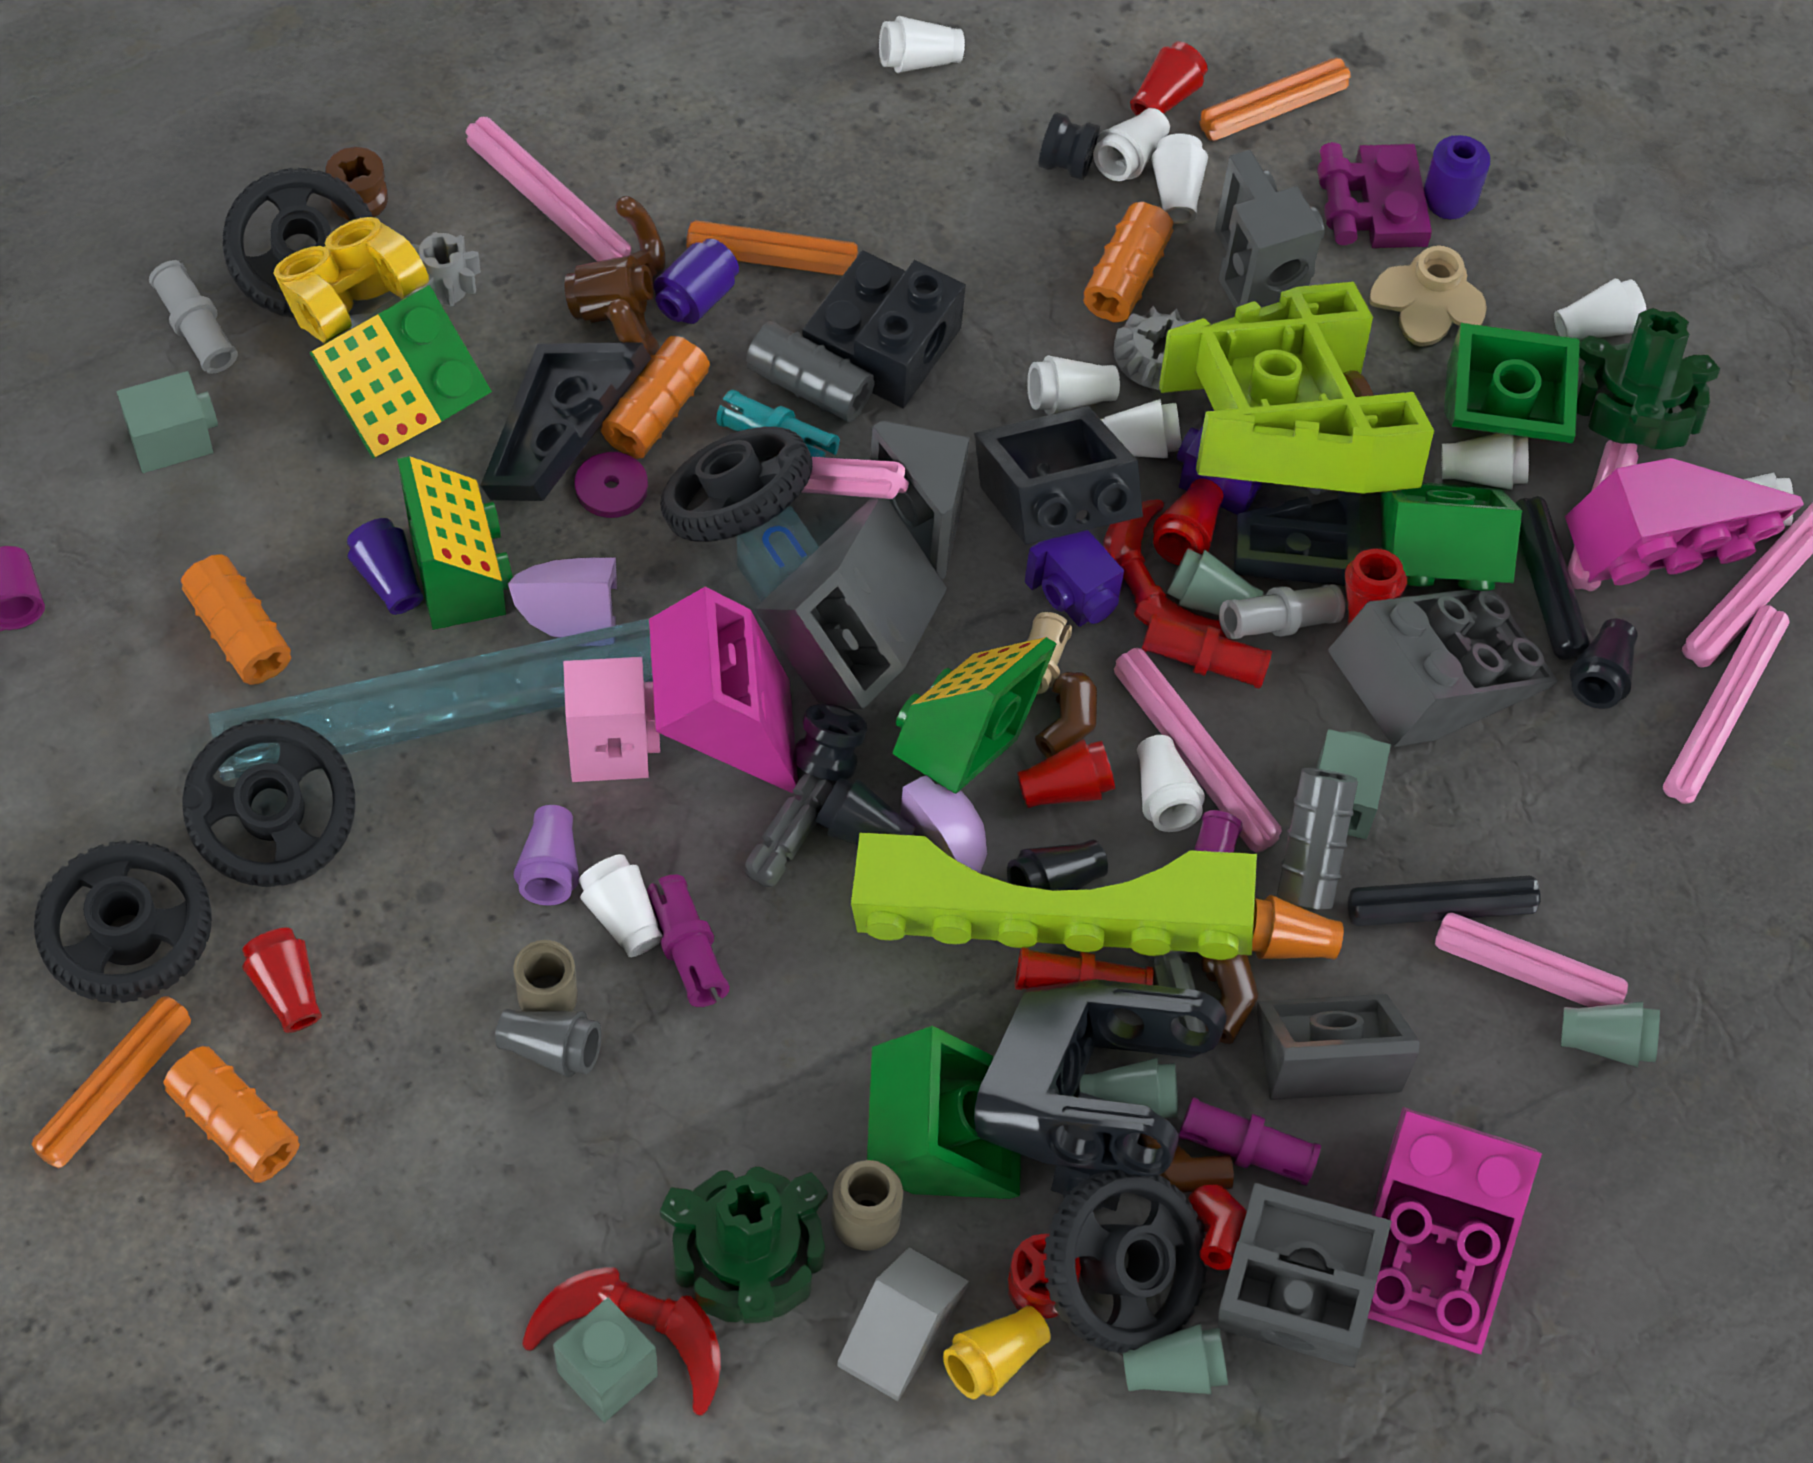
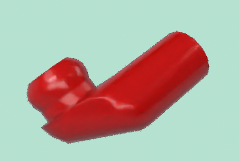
M1202 1185L1189 1196L1192 1208L1198 1215L1196 1220L1199 1219L1205 1225L1203 1231L1207 1232L1200 1251V1257L1209 1267L1217 1270H1226L1231 1268L1247 1210L1224 1187L1219 1185Z

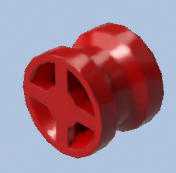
M1047 1233L1033 1235L1020 1243L1013 1253L1007 1281L1009 1298L1018 1310L1025 1306H1031L1044 1319L1054 1318L1059 1315L1054 1308L1055 1301L1050 1299L1047 1287L1038 1286L1035 1288L1039 1282L1044 1284L1049 1282L1048 1278H1045L1044 1260H1047V1254H1044L1046 1236H1050ZM1079 1257L1075 1259L1077 1281L1081 1271Z

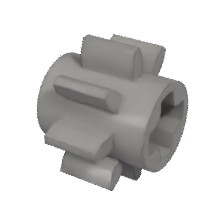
M433 232L420 245L412 244L429 276L428 284L422 288L430 285L441 305L454 306L466 293L475 294V275L481 273L479 254L476 251L466 252L464 236L459 235L455 237L447 233Z

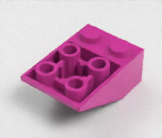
M1668 458L1616 468L1565 516L1583 570L1589 572L1588 583L1612 579L1614 585H1625L1646 577L1651 570L1666 568L1667 573L1673 575L1689 571L1702 564L1703 560L1718 557L1721 564H1728L1747 558L1756 552L1754 545L1758 541L1784 530L1783 521L1804 504L1801 496Z
M703 587L649 618L656 732L790 793H794L793 789L798 783L797 765L793 759L795 737L790 680L751 609L707 587Z
M1402 1107L1371 1214L1391 1220L1392 1222L1368 1318L1481 1355L1542 1153L1535 1148Z

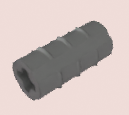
M768 321L761 327L753 339L746 357L747 368L770 380L772 385L778 384L793 392L797 398L802 397L819 406L822 412L828 411L847 422H852L859 416L867 404L875 384L874 375L851 363L849 358L843 359L826 350L824 345L819 346L800 336L799 331L792 332L774 321Z
M1302 768L1297 796L1294 798L1295 806L1291 826L1287 830L1288 841L1284 860L1281 861L1282 871L1277 891L1278 898L1298 906L1314 909H1332L1337 883L1341 878L1340 868L1344 849L1347 847L1346 839L1350 819L1354 815L1353 804L1358 785L1357 778L1336 771Z

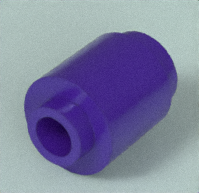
M1454 135L1442 139L1436 145L1424 184L1427 205L1435 215L1444 219H1459L1478 204L1491 162L1490 154L1481 142L1472 137Z
M708 238L702 243H693L654 281L655 300L658 308L666 317L675 322L697 323L734 286V277L739 273V264L736 257L723 243L715 239Z

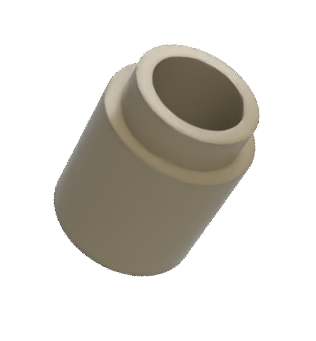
M865 1160L849 1165L838 1175L833 1187L831 1222L835 1234L847 1246L863 1251L875 1250L888 1244L896 1235L900 1225L903 1188L899 1177L891 1168L876 1161Z

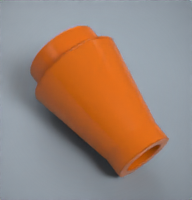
M1273 895L1267 896L1265 900L1255 899L1252 951L1256 953L1258 959L1326 958L1335 960L1338 957L1344 933L1341 921L1327 919Z

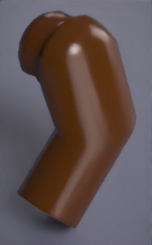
M1064 672L1053 683L1052 692L1059 694L1056 696V701L1060 704V717L1035 736L1036 745L1047 758L1079 742L1091 733L1096 726L1097 688L1091 678L1082 672Z
M1237 954V956L1226 960H1215L1203 956L1201 963L1202 971L1207 973L1206 977L1209 981L1218 983L1221 998L1218 1002L1224 1007L1227 1015L1226 1025L1219 1042L1231 1044L1234 1042L1258 1000L1259 993L1247 955Z
M1140 1133L1139 1145L1149 1149L1162 1148L1155 1139ZM1179 1145L1170 1167L1166 1172L1159 1174L1170 1181L1172 1185H1175L1182 1193L1193 1192L1202 1185H1219L1225 1189H1232L1234 1184L1233 1165L1230 1155L1191 1158Z

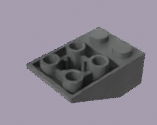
M871 498L754 610L819 704H832L846 709L863 710L905 669L947 588L890 500Z
M1461 590L1369 601L1328 649V652L1393 747L1437 740L1549 689L1558 681L1544 662L1540 649L1528 640L1510 615L1507 603L1495 594L1493 590Z

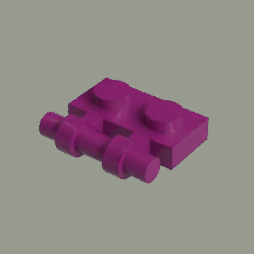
M1327 143L1320 148L1321 162L1317 167L1320 186L1327 191L1328 202L1324 206L1327 226L1334 231L1337 244L1350 245L1357 240V231L1368 230L1372 248L1428 247L1432 229L1415 144L1359 145L1356 163H1350L1347 158L1343 157L1342 146L1338 143ZM1350 191H1361L1363 203H1358L1352 198Z

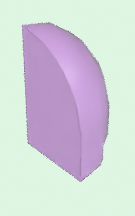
M616 557L554 560L534 565L516 574L508 583L515 607L529 624L548 635L571 640H613L616 617L612 613L611 589H617Z
M927 775L903 786L900 816L917 826L913 834L915 836L927 837L948 856L980 873L987 856L985 829L973 804L960 790L955 794L939 783L935 784Z

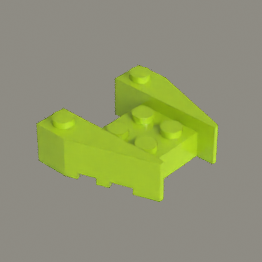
M1354 282L1298 286L1281 292L1279 302L1262 308L1255 301L1236 307L1235 317L1210 325L1203 318L1168 330L1159 383L1161 393L1204 389L1214 411L1205 413L1196 465L1198 475L1363 494L1421 488L1434 429L1414 392L1355 397L1343 374L1350 370L1358 371L1361 374L1373 316Z

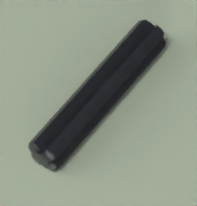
M1540 496L1530 499L1524 497L1516 502L1517 506L1522 510L1519 539L1554 654L1561 660L1579 658L1589 646L1590 641L1547 502Z
M1530 875L1355 887L1350 891L1348 897V911L1352 924L1357 926L1443 920L1447 913H1455L1465 918L1533 914L1537 911L1541 902V895L1537 879Z

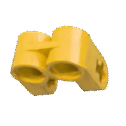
M374 217L360 218L341 225L326 238V246L308 247L290 254L275 267L273 272L300 328L305 329L323 343L330 341L352 327L348 312L353 307L354 299L368 300L389 291L400 298H404L429 282L427 270L411 243L404 236Z

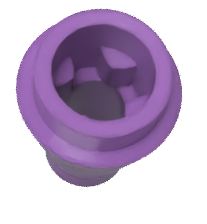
M546 805L535 811L532 828L514 870V878L519 885L520 894L526 900L535 904L557 905L569 899L572 890L579 884L578 880L580 877L572 831L573 815L564 807Z

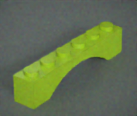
M860 833L851 906L857 932L867 933L880 940H898L905 935L933 937L937 941L947 944H963L970 941V939L997 940L1013 948H1028L1036 943L1065 944L1068 948L1080 952H1094L1103 947L1132 948L1135 952L1148 956L1164 955L1169 951L1199 952L1202 956L1210 959L1226 960L1237 956V954L1252 955L1257 854L1190 850L1163 868L1128 882L1091 890L1051 891L1016 886L980 874L948 856L925 836Z

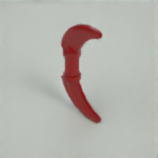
M1162 500L1143 501V517L1110 524L1103 540V547L1124 569L1123 578L1135 596L1134 602L1137 607L1134 615L1136 618L1148 626L1152 614L1156 613L1161 617L1206 631L1208 626L1220 629L1219 636L1226 638L1219 620L1195 615L1166 598L1162 587L1156 585L1144 565L1145 559L1141 554L1143 532L1149 521L1162 511L1164 507Z
M606 1267L588 1270L567 1279L555 1287L532 1314L522 1342L523 1347L527 1351L536 1349L550 1333L566 1323L584 1318L609 1297L627 1317L655 1327V1332L668 1337L687 1366L693 1388L694 1413L698 1416H703L710 1407L719 1384L721 1370L720 1347L709 1317L691 1296H681L677 1301L667 1298L666 1301L630 1288L629 1283L620 1280V1273L616 1268Z

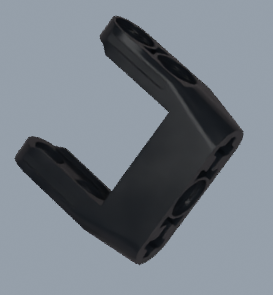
M1098 979L1028 988L1022 996L980 1086L975 1105V1129L978 1137L1047 1164L1101 1171L1112 1170L1113 1172L1115 1170H1122L1126 1174L1139 1176H1157L1166 1172L1172 1163L1179 1142V1136L1175 1127L1167 1119L1158 1115L1146 1105L1073 1096L1095 1047L1193 1058L1213 1050L1219 1043L1226 1025L1227 1015L1224 1007L1214 997L1197 990ZM1124 1008L1131 1010L1143 1020L1144 1024L1131 1025L1118 1019L1113 1009ZM1186 1015L1196 1017L1203 1021L1209 1031H1191L1185 1028L1178 1021L1177 1017ZM1063 1125L1079 1126L1088 1131L1094 1140L1076 1138L1069 1134ZM1141 1133L1155 1139L1162 1148H1145L1137 1144L1130 1134Z

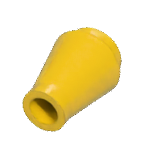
M1025 1306L1014 1314L956 1334L953 1337L952 1346L943 1353L945 1368L955 1386L966 1397L977 1399L983 1394L992 1397L996 1395L1039 1348L1050 1342V1330L1045 1319L1035 1308Z

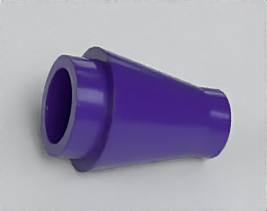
M379 518L362 524L350 533L346 541L350 548L347 558L384 601L390 614H402L418 606L424 596L417 583L404 530L395 527L388 518Z

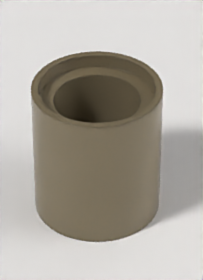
M539 940L526 945L516 956L513 967L518 1004L521 1011H573L577 1003L578 992L575 963L570 951L562 944L552 940ZM550 975L561 979L557 985L551 988L542 989L531 985L535 979L541 976Z

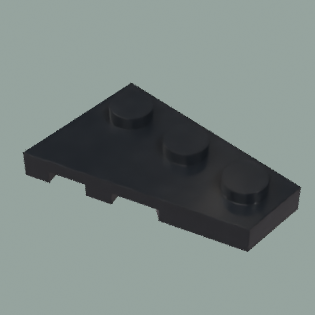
M643 342L537 344L480 485L490 501H544L617 405L619 399L623 397L637 376L651 360V356Z

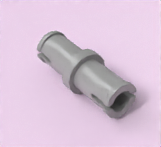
M171 260L157 266L150 274L149 283L156 289L170 312L169 324L178 336L186 338L204 371L214 374L229 368L236 361L238 351L234 345L232 346L217 322L218 314L213 302L208 297L201 296L183 263L180 264L178 260Z
M1334 584L1293 591L1290 587L1282 586L1270 589L1264 596L1224 601L1220 607L1219 621L1224 635L1231 640L1239 639L1243 636L1270 632L1275 636L1284 637L1295 634L1301 627L1340 622L1345 612V601L1342 592Z

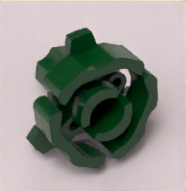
M1651 308L1638 314L1630 343L1612 346L1606 340L1591 335L1580 342L1579 358L1586 363L1582 368L1578 382L1576 413L1582 416H1590L1597 391L1604 385L1611 391L1608 395L1602 392L1597 394L1588 424L1590 430L1613 442L1639 444L1656 450L1686 446L1690 434L1694 435L1701 432L1710 405V390L1707 382L1718 378L1720 368L1709 355H1691L1682 359L1690 335L1687 331L1689 321L1675 311L1665 312ZM1679 406L1682 411L1673 413L1672 408Z
M758 1166L750 1168L746 1175L737 1178L728 1170L718 1171L695 1187L693 1191L671 1187L660 1209V1217L675 1227L672 1235V1254L676 1283L684 1288L694 1286V1265L689 1252L696 1238L697 1251L705 1267L718 1277L725 1286L731 1290H736L724 1291L717 1289L703 1277H698L695 1282V1301L706 1314L725 1322H739L743 1320L744 1324L773 1321V1318L784 1316L809 1298L812 1274L817 1273L823 1267L825 1244L821 1219L817 1214V1210L827 1200V1190L812 1172L790 1181L784 1176ZM802 1237L808 1248L806 1265L801 1266L787 1283L771 1287L769 1282L784 1274L794 1264L800 1238Z

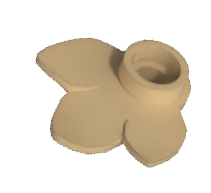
M1432 246L1425 249L1414 258L1411 265L1387 268L1373 284L1369 297L1371 306L1400 312L1399 324L1402 333L1407 340L1417 346H1429L1439 342L1448 333L1452 323L1460 326V323L1482 325L1487 309L1483 294L1467 282V271L1462 257L1455 250L1445 246Z

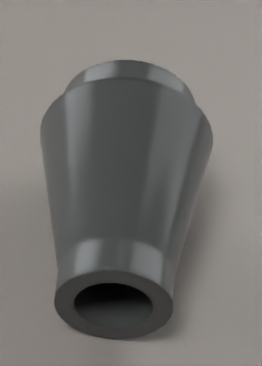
M506 1009L499 1018L495 1042L499 1049L512 1051L570 1078L576 1072L588 1074L593 1069L600 1050L602 1032L600 1023L588 1019L584 1011L520 1012Z

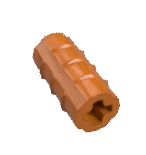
M1146 202L1133 203L1128 207L1121 222L1115 226L1116 232L1110 243L1104 246L1105 252L1099 264L1093 267V275L1083 292L1084 304L1097 317L1111 322H1123L1129 318L1137 301L1142 299V292L1148 280L1153 278V270L1159 259L1164 257V249L1173 234L1172 227L1174 222L1170 215L1162 208Z
M670 336L666 339L656 354L651 356L649 363L602 423L601 432L613 448L635 459H642L658 439H662L663 431L673 418H678L679 410L689 397L694 396V390L709 372L710 362L703 351L683 337Z
M222 554L211 555L204 560L194 563L181 578L182 590L195 608V615L201 617L211 632V639L216 640L225 653L226 662L231 663L243 682L249 685L260 684L277 676L291 661V649L277 630V623L271 621L262 608L261 600L257 599L247 586L246 577L241 576L230 559Z
M201 1046L191 1050L183 1058L179 1059L167 1073L163 1081L165 1092L185 1111L186 1117L192 1118L207 1134V1139L213 1140L229 1156V1161L236 1163L254 1183L269 1180L285 1168L295 1156L300 1146L298 1142L299 1137L278 1117V1111L271 1110L256 1095L255 1088H250L234 1072L233 1066H228L210 1047Z

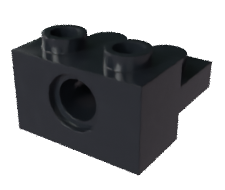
M862 250L802 329V337L819 346L824 345L826 350L843 359L849 358L851 363L873 374L875 384L872 393L904 409L962 328L966 284L916 260H913L905 271Z

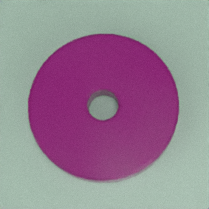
M604 452L590 457L579 467L575 477V492L580 504L590 513L605 518L622 517L637 510L646 499L648 477L644 467L635 458L620 452ZM608 482H616L618 484L614 488L605 486Z

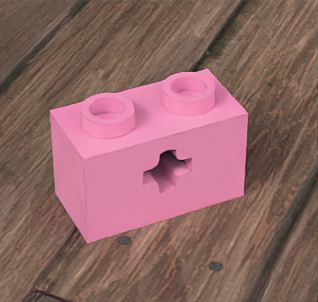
M642 657L563 661L565 715L572 782L649 778L648 753H660V735L656 732L653 682H644Z

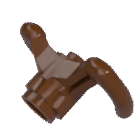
M622 196L617 200L615 209L633 228L640 244V250L629 256L576 266L575 272L568 273L565 277V297L568 308L576 320H590L591 323L611 320L620 343L643 342L648 353L652 356L656 354L660 347L658 341L652 336L646 325L644 312L647 301L652 300L654 297L652 277L661 273L666 265L665 248L650 214L643 205L630 196Z

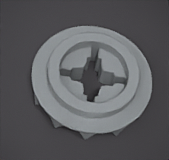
M1154 306L1150 308L1146 315L1139 316L1131 313L1126 324L1122 328L1117 329L1115 337L1114 356L1119 368L1134 382L1148 388L1159 389L1164 352L1159 354L1157 360L1153 359V344H1156L1160 338L1167 337L1168 330L1197 320L1187 322L1181 319L1177 309L1170 315L1160 314Z

